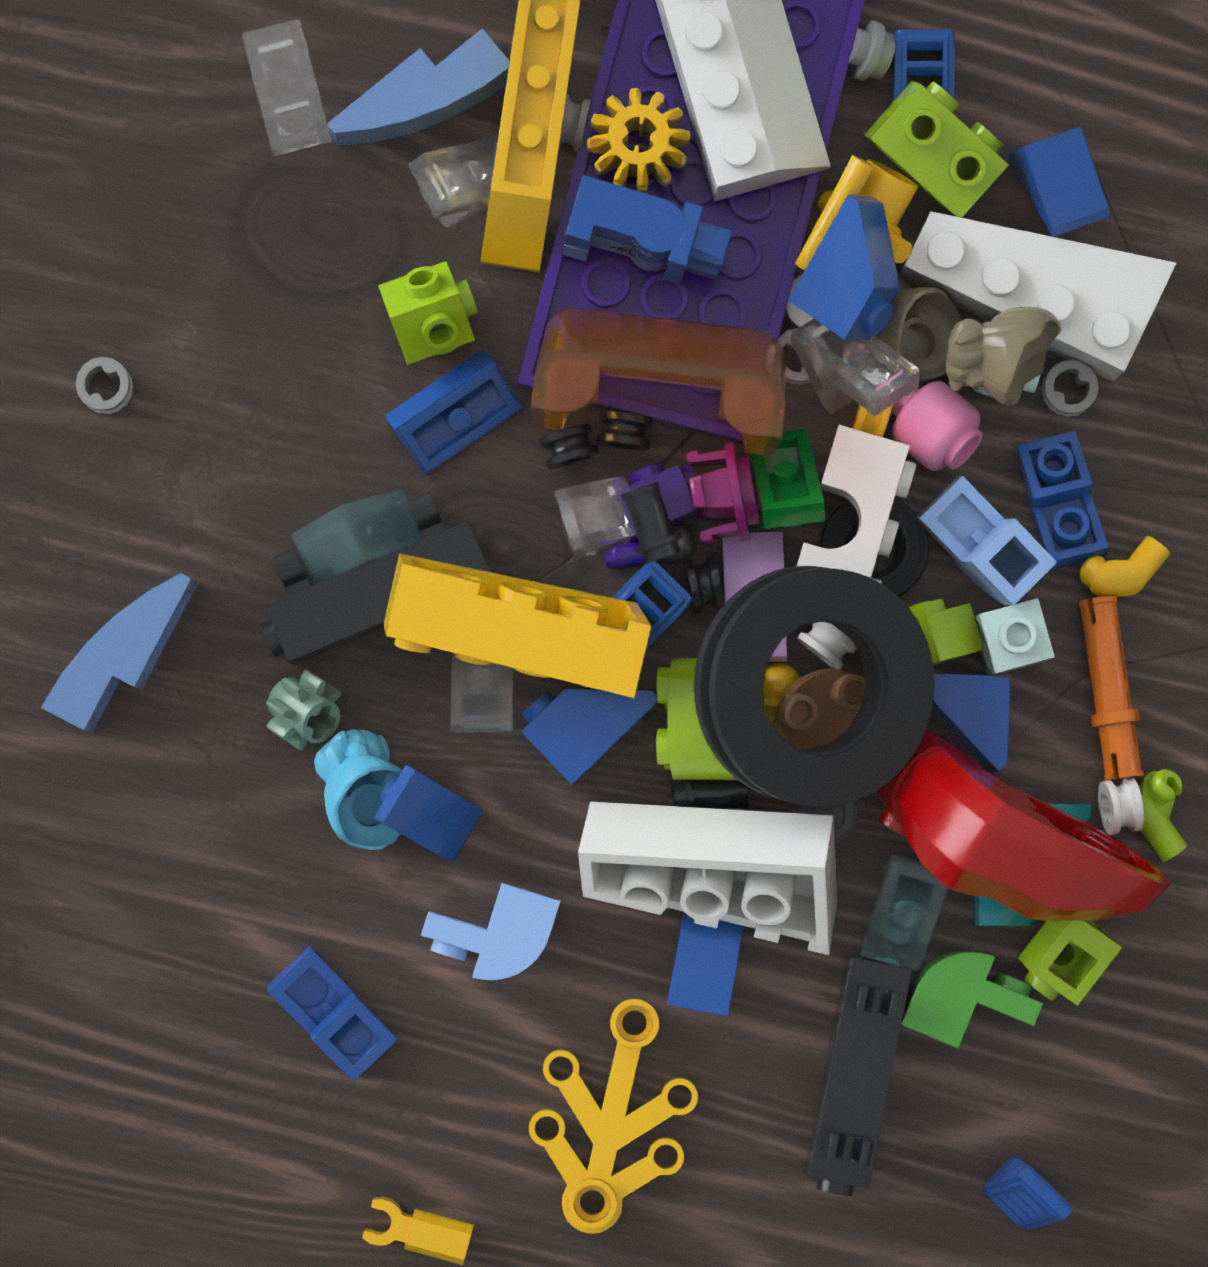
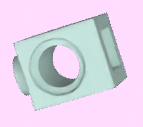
M1038 598L975 616L985 649L980 651L986 675L994 676L1045 662L1055 657Z

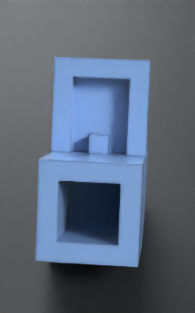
M958 476L915 518L955 559L953 563L970 580L993 599L1004 605L1014 606L1057 563L1015 518L1004 519L964 476Z
M501 883L488 928L429 911L421 936L433 939L431 951L451 958L465 961L468 950L478 953L479 957L472 978L481 980L505 979L527 969L543 952L549 940L561 901Z

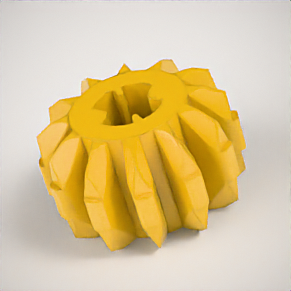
M638 88L630 89L628 107H624L621 101L613 95L607 98L606 106L612 117L594 114L591 118V126L601 134L587 139V150L589 152L604 154L595 163L597 174H606L617 168L613 184L624 187L629 176L637 177L636 189L642 193L648 192V176L651 174L662 186L665 187L670 184L671 175L666 165L674 168H684L687 157L677 147H683L690 143L689 130L674 128L683 118L682 110L676 107L661 114L664 94L656 92L652 96L648 106L642 105L641 92ZM639 130V137H642L644 131L650 134L649 150L638 152V145L635 146L634 151L627 148L628 133Z

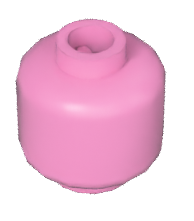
M942 381L931 382L921 389L916 385L910 386L900 395L892 408V413L896 416L892 428L893 440L910 445L908 454L931 471H938L947 466L952 470L957 469L970 458L983 438V433L978 430L981 420L978 409L957 392L951 390Z

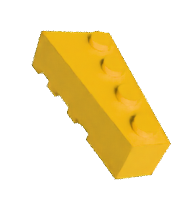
M399 553L384 620L386 636L396 638L394 645L405 650L430 653L432 647L455 653L454 657L464 662L477 665H490L492 662L512 667L516 671L530 676L552 677L635 698L651 629L649 621L635 602Z

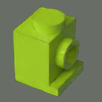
M942 598L908 607L924 632L932 656L933 666L985 650L970 603L946 609Z
M1092 920L1046 921L1018 959L1029 970L1024 980L1034 989L1052 1001L1060 993L1078 1006L1122 947ZM1067 945L1066 953L1062 957L1057 958Z

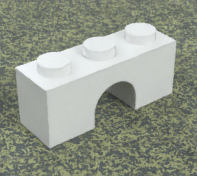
M838 426L820 487L821 490L846 498L853 505L858 516V531L852 541L835 549H826L803 543L797 566L842 569L871 578L877 555L889 557L895 540L899 522L888 519L894 498L898 496L906 499L911 486L916 463L906 461L910 445L846 426ZM872 578V579L876 580L877 582L882 583L881 580Z

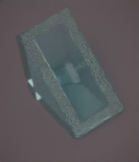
M403 488L343 504L291 534L312 585L423 540Z

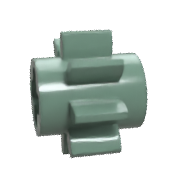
M305 669L300 679L284 677L274 686L266 702L270 714L274 716L266 726L270 731L284 741L286 740L298 750H303L307 741L311 743L324 742L332 736L341 719L340 710L334 702L338 700L341 692L310 670Z

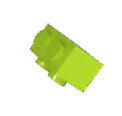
M911 81L864 136L948 213L962 218L1009 166L997 154L1004 145L979 122H976L969 129L953 114L960 106L959 103L937 83L932 81L925 88L920 83Z

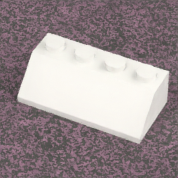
M655 0L714 201L830 169L831 165L782 0Z

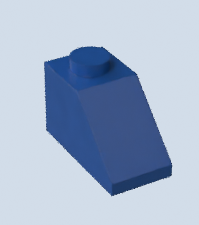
M848 194L788 299L789 302L844 340H870L872 336L879 334L885 328L894 311V306L891 303L898 293L900 285L882 202L874 197Z
M564 689L555 698L547 690L522 714L529 724L521 733L571 785H574L658 704V699L652 691L636 690L635 698L594 689Z

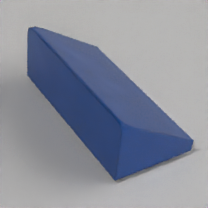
M480 350L390 411L385 418L423 474L427 475L524 407L492 358L484 350Z

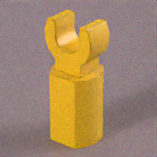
M387 1197L373 1198L371 1207L387 1212L391 1218V1227L383 1232L366 1228L362 1238L369 1244L382 1246L397 1240L405 1243L404 1250L463 1266L474 1227L473 1224L418 1209L414 1210L413 1215L407 1214L402 1211L400 1205L393 1199Z

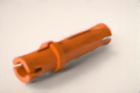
M1102 596L1092 598V601L1090 599L1078 601L1096 714L1090 716L1092 728H1098L1105 781L1144 776L1135 722L1140 721L1139 709L1132 708L1117 610V596Z

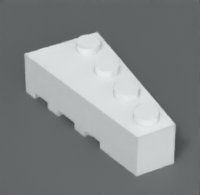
M930 212L912 248L911 255L906 260L900 274L905 277L909 284L917 288L935 287L941 289L956 307L989 322L1005 310L1016 307H1040L1050 311L1059 321L1061 332L1051 342L1047 350L1064 359L1083 362L1094 373L1114 382L1125 372L1176 263Z
M590 802L578 850L583 897L661 915L666 908L685 912L694 919L695 924L717 928L719 920L755 928L754 938L778 943L780 935L809 941V951L826 955L830 954L837 910L833 815Z

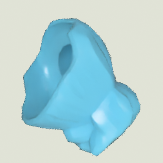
M350 729L347 732L342 730L317 751L314 764L316 773L326 782L324 790L325 808L330 825L338 838L356 848L380 850L395 842L401 835L399 832L375 819L374 816L380 808L379 798L383 788L393 776L400 775L402 769L390 762L391 754L385 738L382 735H376L365 729Z

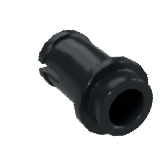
M658 482L621 494L640 547L635 548L636 554L643 553L646 564L681 552L677 540L682 539L681 532L674 533Z
M671 779L673 806L712 809L748 808L747 786L739 780Z

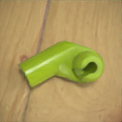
M1170 769L1152 771L1139 783L1144 809V822L1140 831L1163 863L1175 857L1188 846L1169 820L1175 797L1181 795L1183 789L1180 777Z

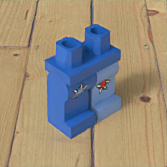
M582 175L565 234L563 255L586 261L590 246L629 256L636 266L646 271L657 272L665 269L663 280L677 284L681 283L684 271L716 280L732 230L699 221L703 206L685 201L683 211H681L674 203L666 199Z

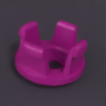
M734 442L724 443L725 450L699 455L697 449L688 452L686 455L692 467L727 465L725 468L689 479L693 507L698 509L699 519L736 518V522L703 530L700 533V540L705 546L714 545V539L739 535L741 542L750 541L749 525L760 523L749 456L737 457Z

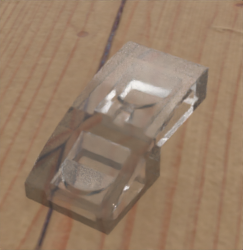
M300 19L242 33L273 155L278 156L331 142L322 100Z

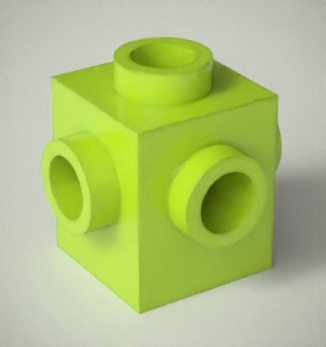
M447 261L433 266L416 268L403 277L378 285L407 365L434 355L450 353L461 345L475 341L468 317L478 314L477 307L467 280L455 283Z

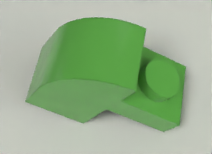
M956 951L932 960L917 974L907 993L901 1025L959 1049L977 1003L1032 1026L1036 1023L1043 1003L1029 998L1032 986L1000 972H998L994 983L986 980L994 962V956L974 951Z

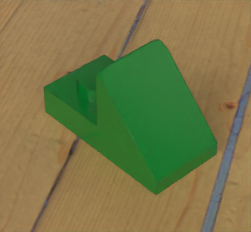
M807 429L753 436L752 444L748 445L760 527L764 529L798 527L803 524L824 522V499Z

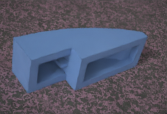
M483 28L436 66L419 48L328 122L327 126L330 135L338 146L373 143L412 134L447 121L483 102L503 88L507 83L510 61Z
M180 573L147 591L117 613L83 646L58 678L41 708L82 730L93 733L120 680L143 690L198 583Z

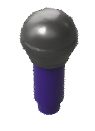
M673 521L671 525L674 533L681 532L682 539L677 540L681 552L661 560L679 564L690 559L694 554L696 537L693 530L687 524ZM635 540L615 545L613 549L604 551L608 569L614 567L622 569L646 563L643 553L636 554L635 548L640 547L639 541Z

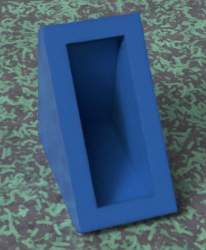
M1081 126L1026 145L1009 154L1012 168L1052 237L1110 217L1109 207Z
M934 673L932 710L991 773L1001 770L1008 763L1010 676Z

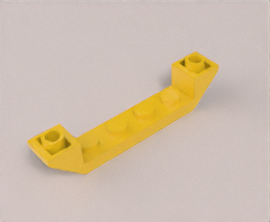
M580 0L518 1L480 264L540 272Z

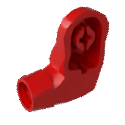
M927 728L918 748L904 768L890 782L876 791L885 805L879 820L891 830L907 837L910 846L923 866L946 887L967 895L988 897L1028 919L1043 921L1108 920L1141 913L1170 886V879L1158 867L1114 836L1108 835L1107 832L1085 820L1005 784L985 771L980 764L942 735Z

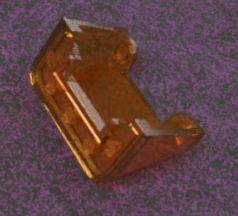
M584 308L564 309L556 313L547 324L534 377L531 401L533 427L563 430L566 420L572 412L586 407L587 404L597 405L601 375L721 389L717 419L728 421L729 425L741 434L744 442V453L766 456L775 455L782 439L786 408L785 351L780 341L771 333L757 329Z

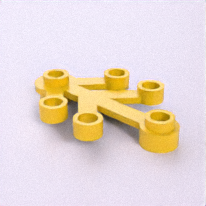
M638 998L622 1001L611 1014L610 1028L617 1040V1045L602 1109L599 1108L580 1077L579 1062L572 1052L565 1049L554 1050L547 1055L543 1063L544 1077L550 1084L560 1089L593 1143L588 1169L585 1168L564 1137L565 1121L559 1112L553 1109H541L532 1116L529 1123L530 1137L536 1144L546 1149L567 1184L562 1196L564 1216L574 1228L584 1233H600L611 1228L621 1215L622 1199L657 1176L674 1174L682 1167L684 1152L680 1143L671 1137H660L651 1143L646 1157L612 1175L617 1150L673 1115H686L690 1113L698 1102V1092L695 1085L686 1078L676 1077L670 1079L663 1086L660 1095L626 1115L641 1047L651 1043L659 1030V1018L655 1009L645 1000ZM638 1011L645 1016L646 1026L642 1032L630 1034L625 1031L622 1021L628 1012ZM566 1057L572 1062L573 1072L568 1078L560 1080L551 1075L549 1065L554 1058ZM684 1085L691 1091V1100L685 1107L677 1108L669 1103L668 1093L673 1086ZM542 1117H552L558 1122L559 1131L555 1137L544 1139L536 1133L535 1125ZM670 1145L677 1151V1160L672 1166L661 1167L655 1162L654 1153L659 1146ZM594 1190L603 1196L604 1205L598 1212L589 1213L582 1208L580 1200L587 1191Z

